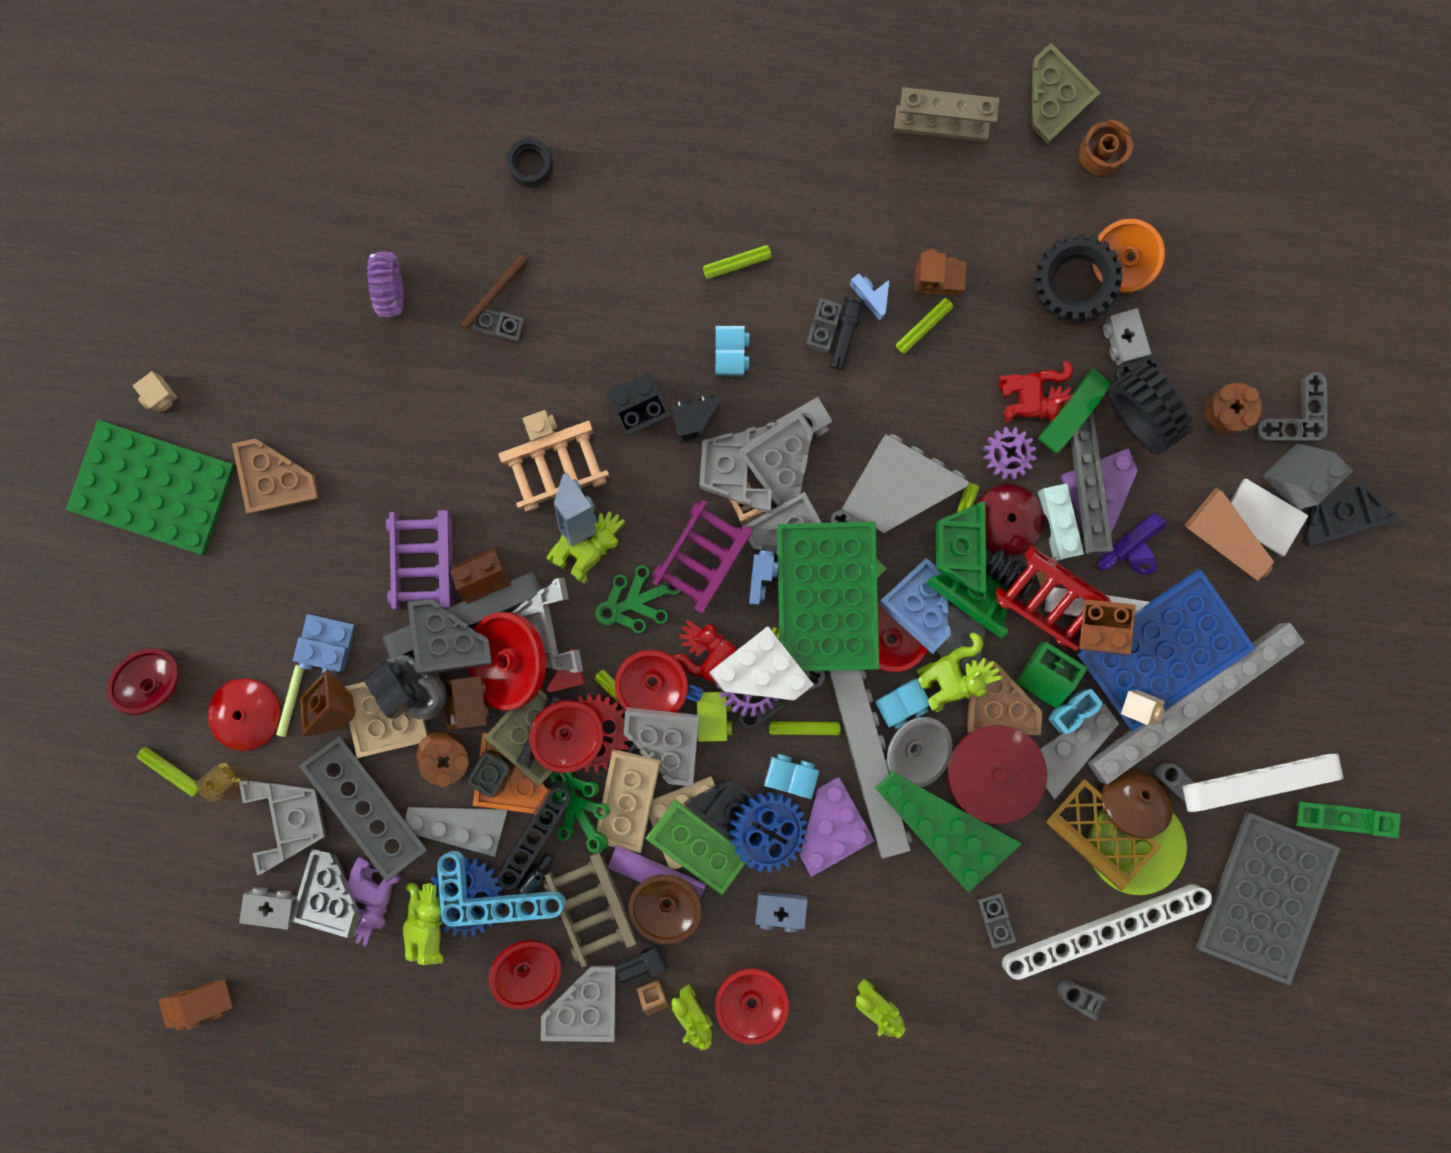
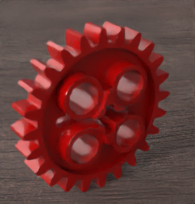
M588 694L587 701H584L582 696H578V702L585 704L596 713L602 728L606 720H612L616 725L613 733H607L603 729V736L612 738L613 742L610 743L603 739L602 743L606 747L605 753L597 755L593 761L585 766V772H588L591 766H594L595 772H599L600 765L605 770H608V762L611 761L613 749L621 751L622 749L629 750L630 748L625 744V741L630 740L624 735L625 718L622 717L626 710L618 711L619 702L611 705V697L609 696L605 701H602L601 694L597 695L596 700H593L592 695ZM566 728L560 730V734L567 732Z

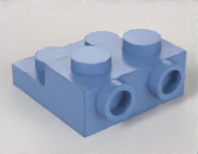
M760 551L759 555L754 554L749 605L758 606L759 601H764L766 586L761 585V582L771 583L772 578L777 577L778 562H774V552Z
M307 614L302 636L298 637L293 661L299 662L298 667L313 670V666L321 667L322 673L326 669L336 675L337 671L345 672L356 625Z

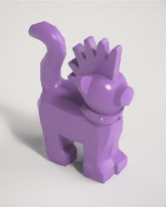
M359 856L351 870L348 885L354 900L366 904L364 906L365 909H359L360 916L354 934L355 936L359 933L356 943H359L364 937L363 945L366 946L373 929L381 930L385 926L384 914L387 912L386 906L391 898L392 887L394 883L401 881L403 875L397 874L388 882L384 879L380 884L372 880L374 872H378L377 868L372 862Z

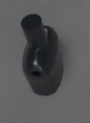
M546 853L539 863L532 864L517 885L518 890L522 894L536 893L544 882V871L554 858Z

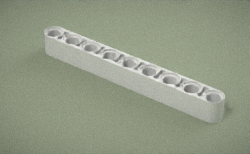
M1195 884L1187 885L1010 952L1003 958L1002 965L1010 977L1017 980L1023 979L1205 910L1210 906L1212 897L1205 888ZM1200 891L1201 899L1194 903L1193 895ZM1174 900H1178V908L1175 911H1171L1170 904ZM1155 909L1156 916L1148 920L1147 914L1149 910ZM1132 917L1133 925L1130 928H1125L1124 923L1126 919ZM1110 926V934L1102 937L1103 928ZM1082 935H1088V942L1085 945H1079V938ZM1061 943H1065V951L1061 954H1056V947ZM1037 952H1043V959L1037 963L1033 962V956ZM1020 961V968L1016 971H1010L1011 963Z

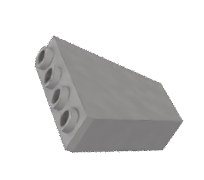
M885 434L841 510H845L867 522H876L877 533L882 535L967 487L969 482L965 480L966 476L956 470L952 472L944 468L945 464L938 459L932 458L930 460L923 456L924 452L915 446L907 447L902 444L903 440L894 434L888 436Z

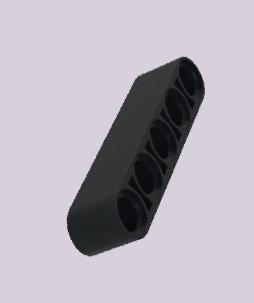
M558 780L550 785L501 864L497 879L503 889L511 890L519 884L568 806L571 788L567 782ZM556 791H561L565 793L566 796L563 798H556L553 795V793ZM548 811L553 816L551 818H544L541 816V813ZM538 832L540 837L532 838L529 836V833ZM525 852L528 856L520 858L516 853ZM512 872L515 874V877H506L504 873Z

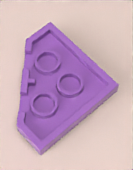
M1129 448L1100 459L1110 532L1114 529L1138 471ZM1075 470L1060 477L1063 484L1067 483L1072 506L1082 527Z
M839 777L817 788L806 827L808 833L804 836V840L807 842L801 845L803 852H799L811 877L875 841Z

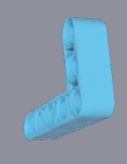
M449 851L440 857L438 861L441 917L448 926L554 918L560 915L566 906L563 894L555 891L468 899L463 855L458 851ZM448 857L456 861L455 869H450L446 865ZM450 882L458 886L457 894H453L448 890ZM549 899L558 901V910H551L548 907L547 902ZM523 902H532L535 907L534 912L525 911ZM500 903H505L509 906V914H502L499 911ZM476 905L484 908V916L476 915L474 911ZM450 908H457L460 911V918H453L450 915Z

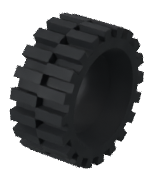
M1079 233L1078 237L1072 238V234L1065 236V240L1061 242L1059 239L1053 242L1052 248H1047L1043 252V258L1039 259L1037 264L1035 285L1039 302H1042L1047 313L1050 311L1055 319L1059 320L1062 318L1065 320V323L1071 324L1072 321H1078V324H1083L1085 320L1091 319L1093 321L1098 319L1100 314L1104 315L1109 310V307L1117 299L1123 274H1121V261L1117 259L1118 254L1115 249L1112 251L1109 249L1110 244L1105 240L1103 243L1099 242L1098 236L1095 235L1087 238L1085 233ZM1086 259L1095 264L1100 270L1102 286L1099 292L1091 299L1083 302H1071L1064 299L1057 292L1054 285L1055 274L1060 266L1069 260Z
M1142 363L1110 385L1108 389L1110 392L1109 398L1113 401L1111 403L1113 409L1118 412V418L1122 419L1124 422L1123 426L1126 430L1129 429L1131 436L1137 439L1142 447H1146L1148 452L1160 455L1192 433L1193 424L1190 422L1192 417L1187 413L1189 410L1187 405L1181 401L1183 399L1180 393H1176L1174 390L1175 386L1171 382L1168 383L1166 381V376L1163 373L1159 374L1158 369L1154 366L1151 368L1150 364L1146 363L1144 365Z

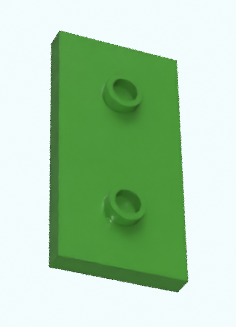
M676 799L646 837L650 843L721 895L724 894L747 863H743L739 859L741 855L734 853L738 846L732 845L730 839Z

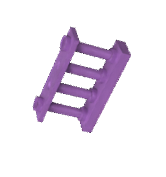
M448 510L438 511V517L434 519L400 520L399 514L389 512V518L386 519V531L390 533L391 590H388L387 599L391 609L402 610L401 602L429 599L440 603L442 608L454 606V585L451 574L453 566L452 513ZM435 529V531H438V541L423 544H400V530ZM435 553L439 555V565L435 567L401 568L400 554ZM436 577V579H439V589H436V591L401 592V578Z

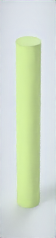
M295 665L276 733L278 736L286 737L305 670L298 667V665Z

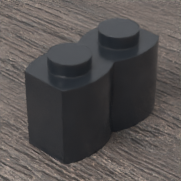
M389 661L383 662L365 676L363 680L371 694L375 697L384 715L395 720L418 701L415 696L417 693L412 684L406 682L403 677L405 672L398 663Z

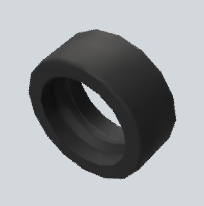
M532 138L521 139L514 143L508 151L506 160L508 170L513 179L520 185L531 188L541 186L551 176L553 170L552 157L546 145L541 141ZM528 150L539 152L544 160L542 170L532 176L521 174L516 166L518 156Z

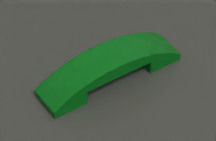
M1091 368L1078 385V389L1056 418L1047 425L1038 439L1057 454L1085 422L1104 396L1111 382L1096 369Z
M1299 801L1296 826L1399 838L1401 814Z

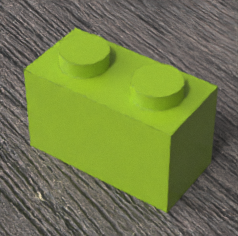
M703 692L700 701L697 702V715H699L698 741H727V735H732V721H727V711H731V704L729 706L724 705L725 701L729 698H720L719 694L723 692Z

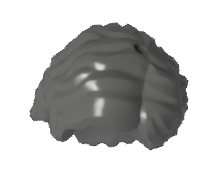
M401 654L388 658L386 661L398 663L405 672L403 675L405 681L412 684L417 692L415 696L418 702L405 711V714L419 720H428L436 717L444 707L447 699L446 686L439 674L417 675L415 658Z

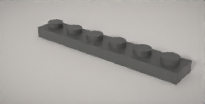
M1091 412L1085 422L1071 437L1070 441L1086 554H1106L1113 551L1094 413Z

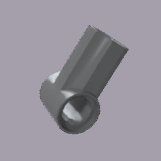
M1166 761L1158 763L1154 769L1155 777L1186 804L1182 787L1194 782L1183 773L1179 766ZM1171 768L1172 776L1166 779L1165 772Z

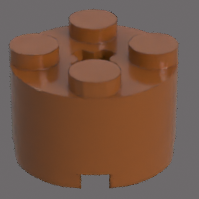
M1107 120L1093 125L1080 144L1078 156L1080 164L1088 172L1097 176L1108 177L1117 172L1130 157L1133 150L1129 129L1123 123L1116 120Z
M1228 384L1215 391L1207 399L1204 406L1205 420L1219 434L1234 435L1255 425L1260 417L1262 406L1259 393L1255 388L1246 384Z
M430 733L418 745L417 764L421 775L429 783L439 787H447L457 782L465 774L469 764L468 755L461 740L453 733ZM439 756H441L442 758L446 757L444 761H438Z

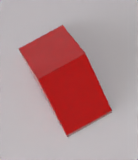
M558 670L546 690L555 692L586 684L583 671L573 673L566 670Z

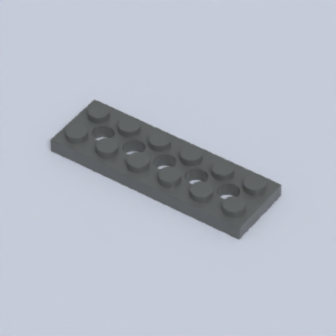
M340 736L299 765L386 882L390 881L427 852L426 848ZM333 764L341 767V772L336 777H330L327 774L329 766ZM347 783L354 784L356 788L351 796L342 794V787ZM361 802H367L370 805V810L366 815H359L356 812V807ZM376 821H381L385 825V829L381 834H373L371 832V825ZM391 840L399 843V850L394 854L387 853L385 850L386 844Z

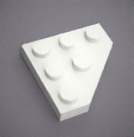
M769 627L763 629L709 672L721 689L728 693L793 701L813 686V683Z

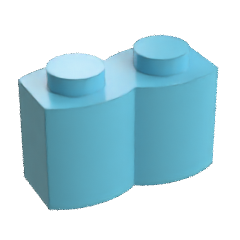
M716 326V376L744 377V371H749V356H744V347H749V332H745V326Z
M917 678L874 700L888 727L893 726L895 729L906 724V718L914 714L916 717H919L928 712L927 707L930 706L928 697Z
M1081 689L1073 693L1066 704L1060 705L1057 709L1055 708L1049 715L1048 720L1059 733L1068 734L1075 731L1082 724L1084 718L1091 717L1097 713L1103 702L1092 689Z
M778 754L777 758L771 757L764 786L812 799L819 770L814 769L815 764L802 760L800 765L792 763V757Z

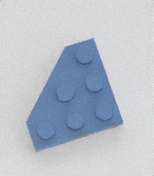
M926 558L880 601L879 606L933 654L948 640L951 632L947 619V599L926 584L931 576H938L942 573L936 570V566Z

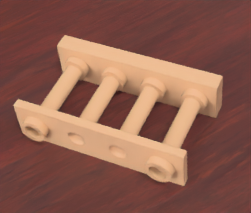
M590 421L498 453L501 462L512 467L524 499L516 503L520 510L525 509V512L537 509L539 503L556 497L558 488L555 489L544 458L546 450L554 448V451L558 452L565 473H568L572 480L576 479L581 488L591 484L593 487L606 483V479L610 478L607 470L600 472L590 445L589 438L594 433ZM574 440L580 442L592 475L581 480L577 479L566 449L567 443ZM530 456L532 459H535L546 489L545 493L534 497L521 465L523 463L522 459Z

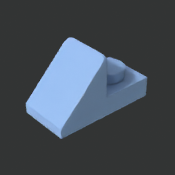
M857 274L851 279L850 286L865 301L866 306L875 317L881 321L886 313L889 280L873 291L874 287L867 277L863 278L860 274Z

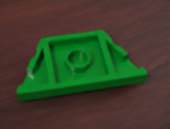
M984 501L936 522V570L978 594L986 593Z
M943 573L938 576H931L926 582L928 586L1002 639L1007 634V628H1004V618L1007 616V609L997 602L995 591L997 587L1006 592L1007 589L988 575H986L985 594H978Z

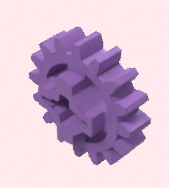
M1007 427L1002 429V434L998 430L994 432L995 439L989 437L986 440L990 446L983 447V450L988 452V455L984 456L983 460H989L990 462L986 468L990 469L993 467L995 469L993 472L994 476L999 472L1002 473L1001 477L1003 480L1008 475H1010L1012 480L1016 479L1017 473L1021 477L1025 475L1024 468L1027 470L1032 468L1029 461L1036 460V457L1031 455V452L1035 451L1036 447L1029 446L1033 439L1026 440L1024 438L1026 435L1025 431L1020 435L1017 434V428H1013L1011 433ZM1005 438L1014 439V440H1013L1012 442H1010V443H1006V442H1004V441H1000V440L1005 439ZM1021 445L1024 449L1025 456L1021 452ZM1011 449L1013 451L1012 457L1007 458V450ZM994 451L998 455V462L995 459ZM1009 464L1018 466L1015 469H1006L1005 467Z

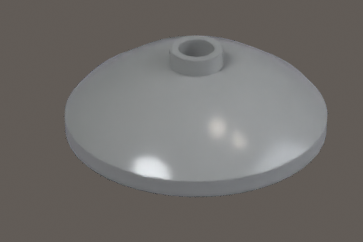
M919 717L907 722L896 732L890 742L887 754L890 773L893 771L920 787L933 783L942 775L949 764L952 754L951 735L941 722L930 717Z

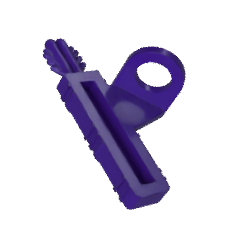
M1156 513L1151 514L1132 529L1131 532H1128L1125 537L1113 545V551L1099 559L1097 567L1102 571L1110 569L1111 566L1113 567L1116 564L1117 559L1123 562L1129 557L1130 564L1135 572L1144 575L1156 572L1157 562L1146 542L1166 527L1165 520ZM1149 564L1152 567L1149 569H1142L1138 567V565Z

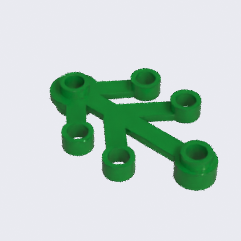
M641 565L635 570L636 576L626 600L617 604L621 590L628 584V580L624 575H617L613 579V588L608 600L597 606L595 616L598 622L603 625H612L617 622L632 628L635 633H642L646 629L645 621L642 619L633 620L620 613L630 609L653 618L658 624H664L668 620L667 612L661 609H653L643 605V603L667 593L677 595L681 591L679 589L671 590L669 583L664 581L663 585L639 594L644 580L650 575L649 569ZM639 569H646L647 575L640 577L638 575ZM620 577L625 580V584L621 587L616 584V580ZM605 609L612 611L611 617H604L603 612ZM663 612L666 616L665 620L658 621L656 618L657 614ZM638 621L643 623V629L640 631L634 628L635 623Z
M552 771L551 783L560 780V776H562L563 781L567 782L571 788L570 801L566 808L564 823L557 831L558 838L566 841L573 837V825L576 815L588 838L587 848L593 853L604 851L609 844L608 838L604 833L595 831L585 810L593 812L596 818L603 819L609 816L610 807L606 803L599 804L579 797L573 789L582 790L584 796L592 797L599 792L597 783L575 778L573 772L559 773ZM588 786L592 787V793L589 792ZM561 791L554 792L556 798H563L565 794ZM600 807L604 809V815L600 813ZM546 811L547 817L551 818L553 816L552 813ZM564 829H565V830L567 831V833H568V836H567V837H566V836L564 835V833H563Z

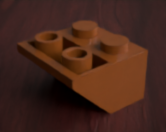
M1084 599L1080 651L1130 656L1136 604Z

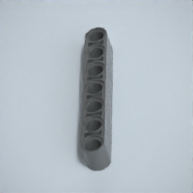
M531 572L510 581L511 585L468 604L464 601L445 610L468 624V627H472L490 614L506 612L520 606L525 601L535 597L542 588L535 572ZM410 625L382 637L390 658L414 652Z

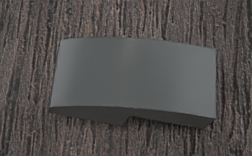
M822 298L819 299L805 348L828 354L842 304Z
M486 309L472 324L470 330L518 342L524 318L502 311L499 313Z
M1002 894L979 899V908L992 949L1016 943Z

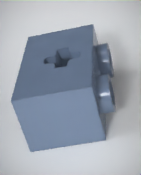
M758 891L755 923L760 925L761 929L774 930L775 926L784 927V931L798 932L799 929H805L807 897ZM779 907H783L786 912L781 918L776 913L779 911Z

